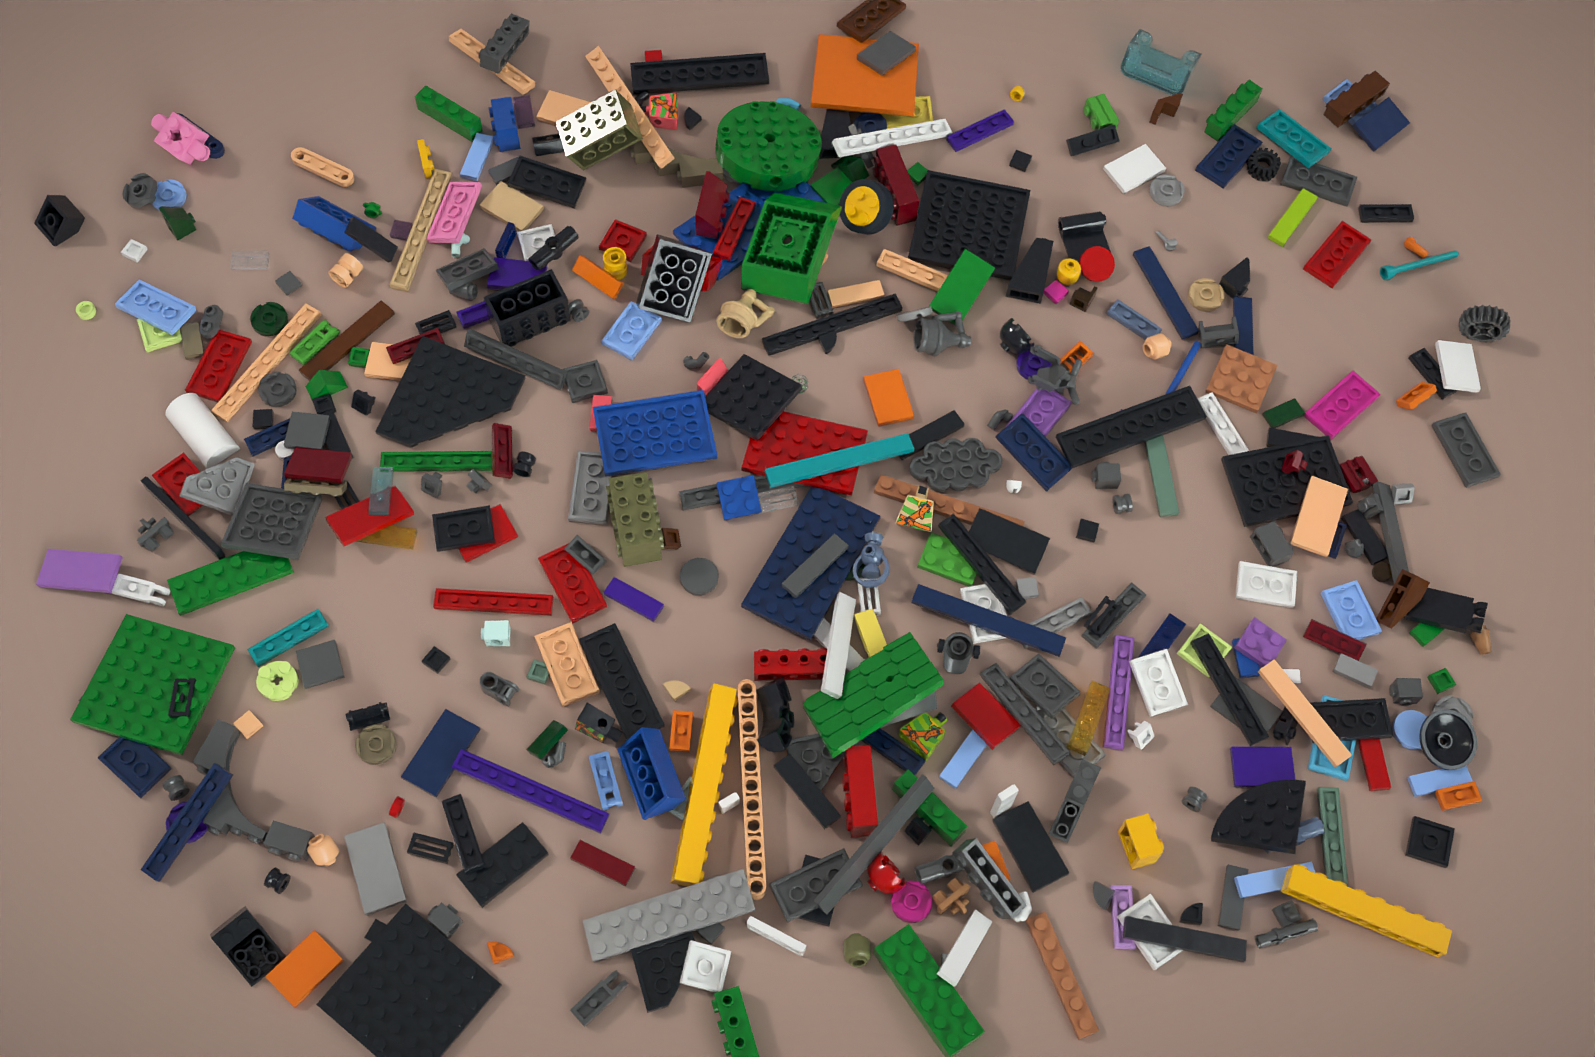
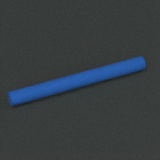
M1194 342L1165 394L1176 391L1201 346L1200 342Z

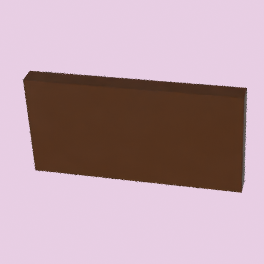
M866 0L839 20L837 27L862 43L904 11L906 4L901 0Z

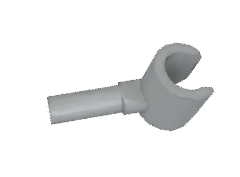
M1160 231L1156 232L1163 240L1167 251L1176 249L1177 240L1175 238L1168 240Z

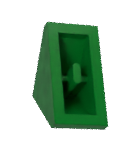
M318 370L305 386L311 399L327 394L332 395L348 388L340 371Z

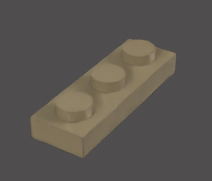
M287 479L284 483V491H291L292 493L308 492L312 495L329 494L334 497L342 495L347 488V481L344 480L342 484Z

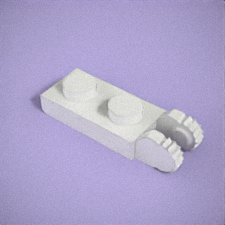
M123 574L117 575L112 589V594L146 603L151 602L159 606H164L166 601L162 598L154 597V592L163 595H169L171 592L170 589L156 585L153 582Z

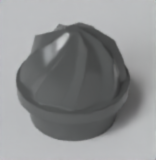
M1360 539L1345 543V551L1350 557L1358 558L1362 555L1364 544H1361Z

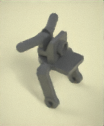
M1040 345L1031 347L1030 352L1047 360L1052 365L1047 368L1038 369L1037 375L1028 377V382L1037 385L1036 388L1039 391L1047 390L1051 392L1055 390L1057 393L1063 394L1064 388H1067L1073 404L1078 405L1080 400L1075 384L1082 361L1077 359L1070 372L1061 366V360L1058 356L1044 350Z

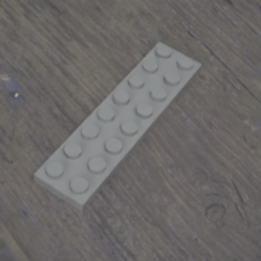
M741 869L583 920V925L592 960L595 963L629 952L631 949L685 934L756 911L745 871Z

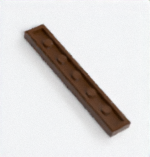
M381 300L302 366L299 372L310 381L318 370H330L351 352L352 347H357L395 314L394 311Z

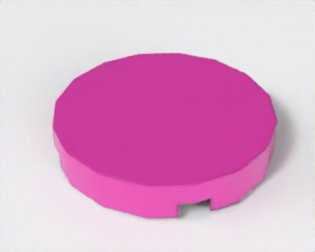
M909 880L906 881L907 885L901 890L892 894L891 907L894 914L900 920L916 923L928 916L933 900L925 885H921L918 881Z

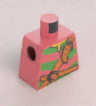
M677 93L651 96L649 106H640L646 116L650 118V122L654 127L678 130Z

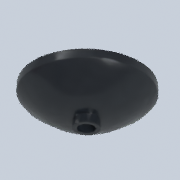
M1439 710L1430 714L1422 723L1419 734L1420 745L1423 753L1432 764L1441 769L1456 770L1465 767L1474 758L1477 750V736L1472 724L1465 716L1453 710Z

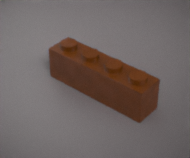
M1377 71L1372 72L1370 75L1366 74L1360 82H1355L1349 90L1342 91L1335 100L1331 99L1326 104V110L1323 115L1339 128L1382 97L1390 83Z

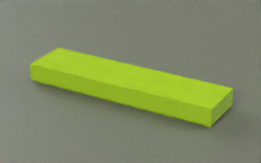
M1303 188L1271 231L1268 239L1283 247L1314 205L1318 196Z

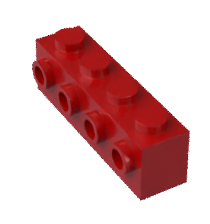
M806 648L798 649L797 651H789L788 649H779L778 651L760 649L754 651V681L776 680L784 677L785 680H823L827 648L809 651Z

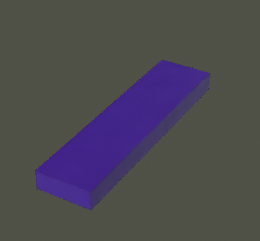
M1004 109L947 136L946 140L953 150L957 152L1012 126L1014 121Z

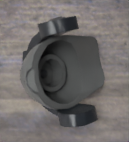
M956 632L948 636L946 640L939 639L937 652H943L944 668L946 671L962 674L966 671L971 657L973 659L979 658L980 646L973 645V641L967 634Z

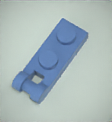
M605 751L590 755L589 760L603 811L609 810V807L615 805L617 807L623 806L609 752ZM613 792L614 797L606 799L605 794Z

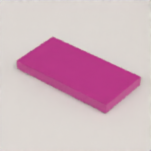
M1352 371L1306 411L1303 416L1323 434L1329 435L1330 440H1332L1378 399L1381 394L1356 372Z

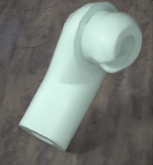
M463 233L460 243H451V256L453 258L460 257V246L462 244L466 245L470 241L468 235Z

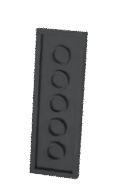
M614 623L580 638V644L626 740L642 727L655 729L665 727L616 624Z

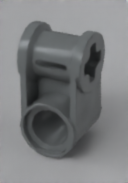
M486 672L480 677L483 693L505 706L511 704L510 700L513 695L520 690L513 682L505 680L492 672ZM487 681L495 682L491 687L485 686Z

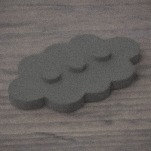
M951 438L945 441L944 444L936 441L929 442L924 447L923 456H917L912 459L909 471L915 479L927 480L929 487L936 492H943L948 488L955 491H963L968 486L973 488L985 486L989 480V474L1000 470L1003 458L998 451L985 449L983 443L976 438H968L963 442Z

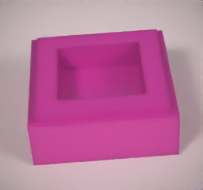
M1057 280L1044 289V294L1055 304L1069 293V290Z

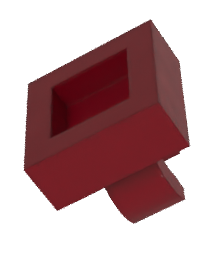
M1295 450L1287 454L1281 471L1289 474L1293 471L1299 473L1300 469L1305 470L1307 462L1301 460L1303 453Z

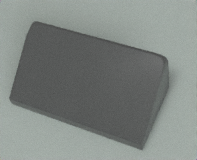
M578 535L564 548L592 574L597 572L607 562L606 559Z

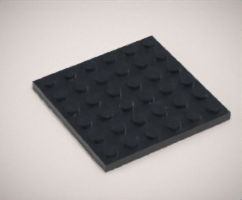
M928 170L908 259L953 269L963 251L967 249L995 267L991 277L1011 280L1015 272L1031 190Z
M405 904L316 1005L376 1057H442L502 985L411 907Z

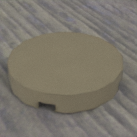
M380 724L365 727L360 735L358 734L355 742L358 756L362 761L372 765L385 763L392 758L397 746L394 733L386 726Z

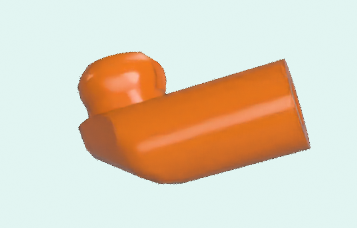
M1408 237L1404 241L1405 248L1414 252L1422 259L1428 255L1429 252L1416 243L1415 238Z

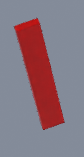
M436 588L433 607L434 609L552 616L554 597L553 595Z

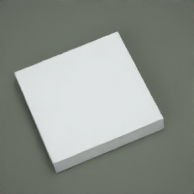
M552 224L517 232L524 260L529 261L528 258L545 245L547 238L555 237Z
M691 940L680 983L714 993L722 991L731 951Z

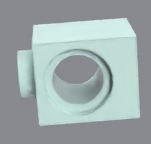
M509 620L485 621L484 628H481V640L485 641L486 647L510 646L511 627Z

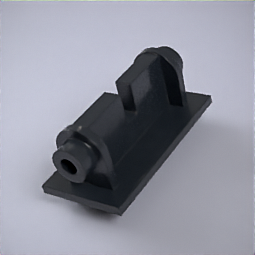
M379 702V704L368 706L364 709L349 710V713L345 714L349 722L350 731L390 720L387 702Z
M1284 707L1280 719L1285 720L1286 723L1278 720L1273 731V737L1277 740L1283 738L1288 746L1290 739H1294L1298 722L1289 710Z

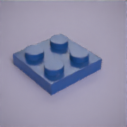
M754 475L716 483L724 520L762 512Z

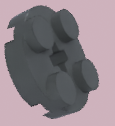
M146 173L133 176L131 178L132 182L129 185L126 184L123 189V199L133 208L152 204L156 199L157 181Z

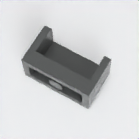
M1236 316L1232 317L1231 324L1204 327L1203 321H1199L1198 330L1201 348L1238 344L1239 331Z

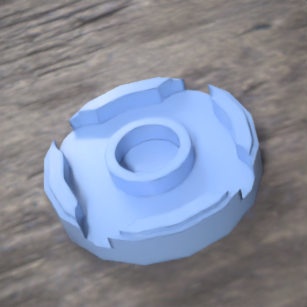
M167 179L164 182H157L156 199L152 205L157 210L161 206L181 207L186 201L187 193L183 185L176 180Z
M1407 710L1400 713L1392 724V732L1396 741L1398 740L1403 747L1411 750L1421 749L1419 734L1422 723L1427 716L1415 710Z

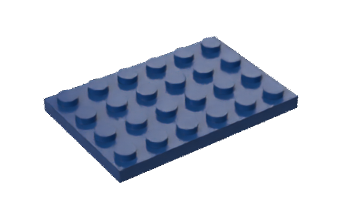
M704 390L593 407L605 477L717 459Z

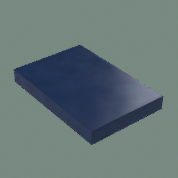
M1388 97L1354 123L1352 127L1374 152L1409 125L1410 122Z
M119 737L98 757L106 767L140 798L172 769L147 745Z

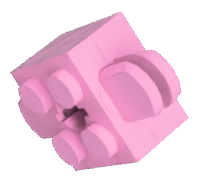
M172 112L169 118L162 114H157L153 117L151 125L159 132L154 141L165 150L190 165L194 159L205 161L209 158L210 150L204 145L209 135L192 122L175 112Z

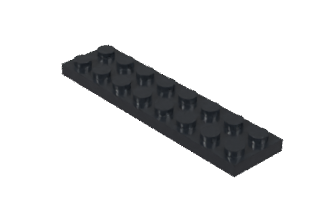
M766 53L630 63L633 95L641 94L643 91L647 93L769 84Z
M1187 386L1058 433L1056 439L1071 469L1203 421L1207 416L1191 386Z

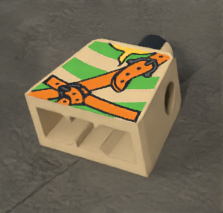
M918 486L916 496L907 495L897 517L896 524L928 532L932 531L934 501L927 499L929 488Z

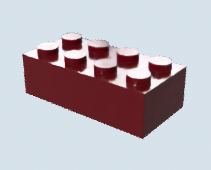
M897 144L876 149V157H874L875 167L872 168L873 175L891 193L893 199L891 220L895 221L896 226L916 221L919 198Z

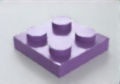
M1254 617L1234 648L1259 664L1260 667H1264L1276 659L1287 639Z

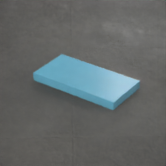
M1326 695L1321 697V702L1343 701ZM1356 740L1341 741L1352 756L1336 768L1318 746L1312 743L1307 770L1347 781L1350 775Z

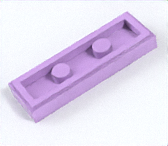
M1111 885L1110 888L1115 890L1111 900L1114 949H1136V944L1133 940L1123 938V925L1117 918L1118 915L1133 906L1132 885Z

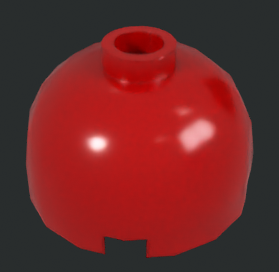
M880 852L867 867V874L870 878L867 882L874 891L878 889L884 894H893L907 885L904 877L902 879L898 877L900 873L898 868L886 855L883 856V852Z

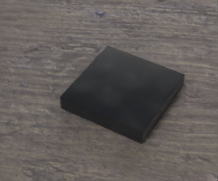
M1414 816L1411 822L1405 856L1447 868L1455 828Z

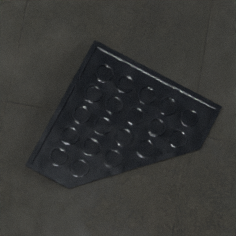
M422 336L375 432L377 435L405 446H417L418 443L441 437L452 430L456 431L476 421L480 422L491 418L500 412L510 411L526 376Z

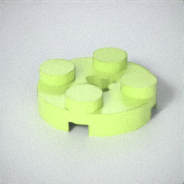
M274 661L262 666L258 671L256 680L259 692L271 701H282L289 698L299 683L297 672L286 661ZM276 677L283 678L279 685L272 683Z

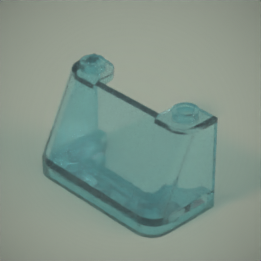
M1139 29L1129 42L1121 64V72L1127 77L1171 95L1182 94L1202 54L1190 50L1184 53L1182 59H1178L1151 48L1153 41L1151 34Z

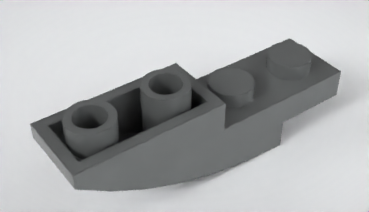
M1082 759L1049 835L1068 843L1101 767Z

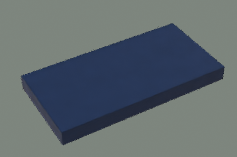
M1234 124L1197 165L1195 171L1224 189L1248 162L1251 153L1256 149L1258 150L1263 142Z
M1023 413L995 437L1046 492L1071 470L1067 459Z
M445 709L401 775V778L428 794L437 797L454 771L452 765L460 749L468 750L481 730L480 727Z

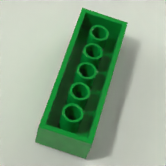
M909 924L874 948V956L945 1057L955 1056L984 1034V1029L955 988L937 975L940 967Z

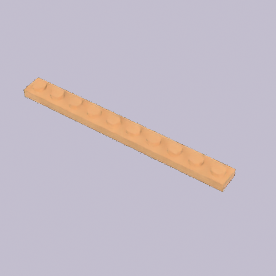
M597 46L585 57L607 90L610 92L616 89L632 105L643 138L641 141L657 165L662 169L674 160L675 157L602 49Z

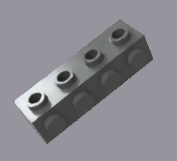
M512 13L507 19H504L500 29L495 31L493 38L488 40L486 47L480 50V67L499 74L528 36L530 21Z
M977 838L964 841L952 852L955 856V862L961 868H964L970 882L979 888L980 895L992 905V910L998 918L1013 919L1027 906Z

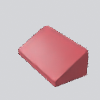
M721 358L697 382V391L704 390L705 397L728 372Z

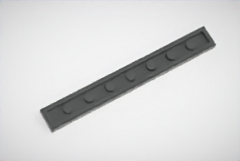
M754 476L758 496L806 486L792 482L770 488L766 476ZM716 484L679 491L683 511L720 504Z
M921 775L815 898L814 902L825 914L832 910L875 857L935 789L927 777Z

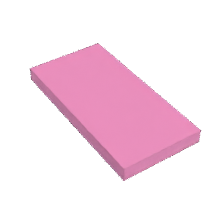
M480 182L449 183L426 238L429 243H460L482 188Z

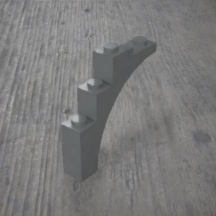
M217 719L193 760L198 772L206 775L214 763L219 764L230 772L233 749L241 734L235 726ZM230 781L203 821L208 827L207 831L218 836L221 833L226 836L229 831L237 836L244 834L248 836L249 841L258 845L260 842L264 843L268 834L263 829L252 824L242 814L233 797Z

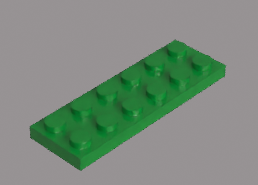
M242 551L170 578L167 582L178 614L182 616L292 574L294 571L289 558Z

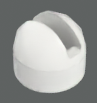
M1006 481L1008 492L1012 493L1013 489L1014 493L1020 491L1022 481Z

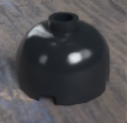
M1010 318L1000 330V339L1002 341L1000 345L1006 352L1010 350L1014 354H1024L1031 347H1034L1035 344L1029 343L1031 340L1029 335L1019 324H1013L1014 319Z

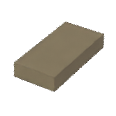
M199 322L185 324L180 327L186 360L202 357L204 354L202 334L199 332Z

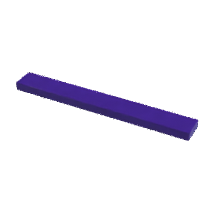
M460 749L452 765V769L600 834L608 820L609 813L463 749Z

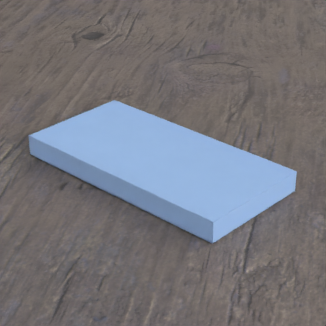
M140 279L115 303L118 309L171 335L197 311L195 306Z

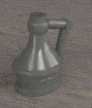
M957 311L934 315L932 319L928 320L919 318L914 329L915 351L919 353L926 352L935 357L951 346H958L959 348L970 347L971 336L965 334L961 318L962 313ZM955 320L958 334L950 331L942 321Z

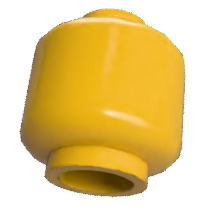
M1071 258L1062 260L1058 265L1056 273L1058 281L1064 285L1076 283L1080 276L1081 266L1078 261Z

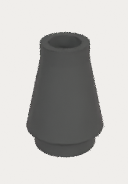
M469 282L449 291V293L471 300L477 297L478 287Z

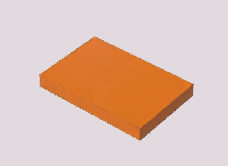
M899 369L864 376L863 380L878 427L914 419V413Z
M314 930L265 977L295 1008L344 960Z

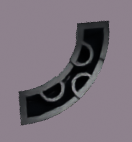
M784 677L771 681L756 690L763 713L762 731L756 740L764 749L774 753L787 749L792 740L790 731L794 727V713L790 711L789 701L792 700Z

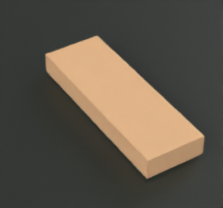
M880 280L831 289L827 292L832 308L884 297Z

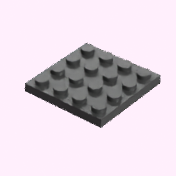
M246 483L222 539V548L299 560L322 502V495H312L307 492L292 493L291 491H284L282 488Z

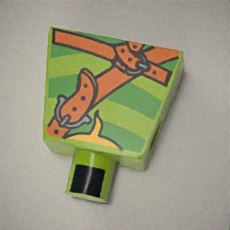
M941 712L933 718L928 713H923L899 730L898 736L916 754L927 761L944 738L946 731L942 726L948 720Z

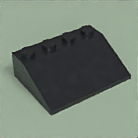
M657 234L636 304L638 308L691 323L712 253Z

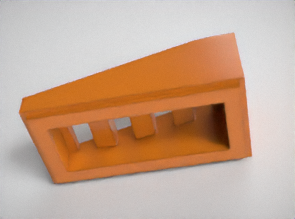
M1079 341L1060 359L1061 365L1064 363L1071 372L1072 366L1067 362L1068 359L1074 364L1076 360L1072 356L1075 355L1082 361L1081 366H1083L1093 357V352L1083 342ZM1080 351L1085 356L1081 357L1077 352Z

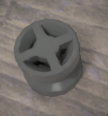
M576 299L568 305L569 313L575 322H581L589 315V310L583 306L584 303L581 299Z
M1124 494L1121 497L1119 495L1113 496L1112 504L1115 514H1120L1122 511L1132 512L1133 503L1130 494Z
M181 775L173 776L163 784L164 790L169 792L168 797L171 801L183 798L190 790L187 785H184V779Z
M1189 787L1188 795L1183 797L1182 803L1190 810L1199 812L1202 808V802H1205L1208 797L1202 790L1196 787Z

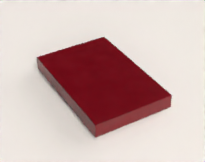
M295 447L284 475L287 479L342 484L352 459L351 452Z

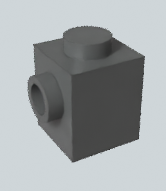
M1102 462L1096 465L1095 470L1091 474L1092 482H1095V489H1118L1121 482L1119 463Z
M1396 678L1389 687V694L1393 698V703H1400L1402 706L1417 704L1423 698L1421 678Z
M442 902L439 906L436 905L430 910L429 917L427 918L429 923L448 939L463 924L461 918L456 915L458 911L452 905L448 904V906H445Z

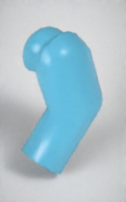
M778 98L776 100V103L790 106L798 111L801 107L800 103L791 98Z

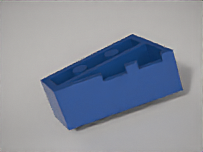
M512 98L491 99L492 107L488 108L490 118L494 117L491 125L492 130L496 131V135H493L495 146L499 145L500 152L521 149Z

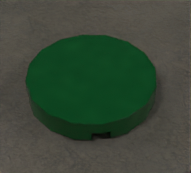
M266 302L264 305H258L252 311L250 321L253 329L258 334L274 336L279 334L287 325L288 314L280 304Z

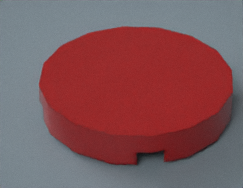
M1091 247L1080 256L1081 274L1089 281L1102 282L1109 278L1114 271V257L1104 247Z

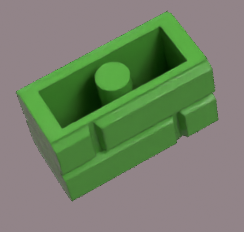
M1105 94L1087 98L1083 112L1091 120L1092 129L1099 130L1115 125L1117 129L1119 119Z

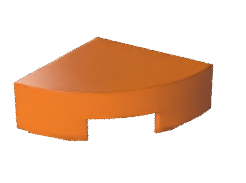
M496 941L487 943L494 964L514 957L511 949L505 944Z

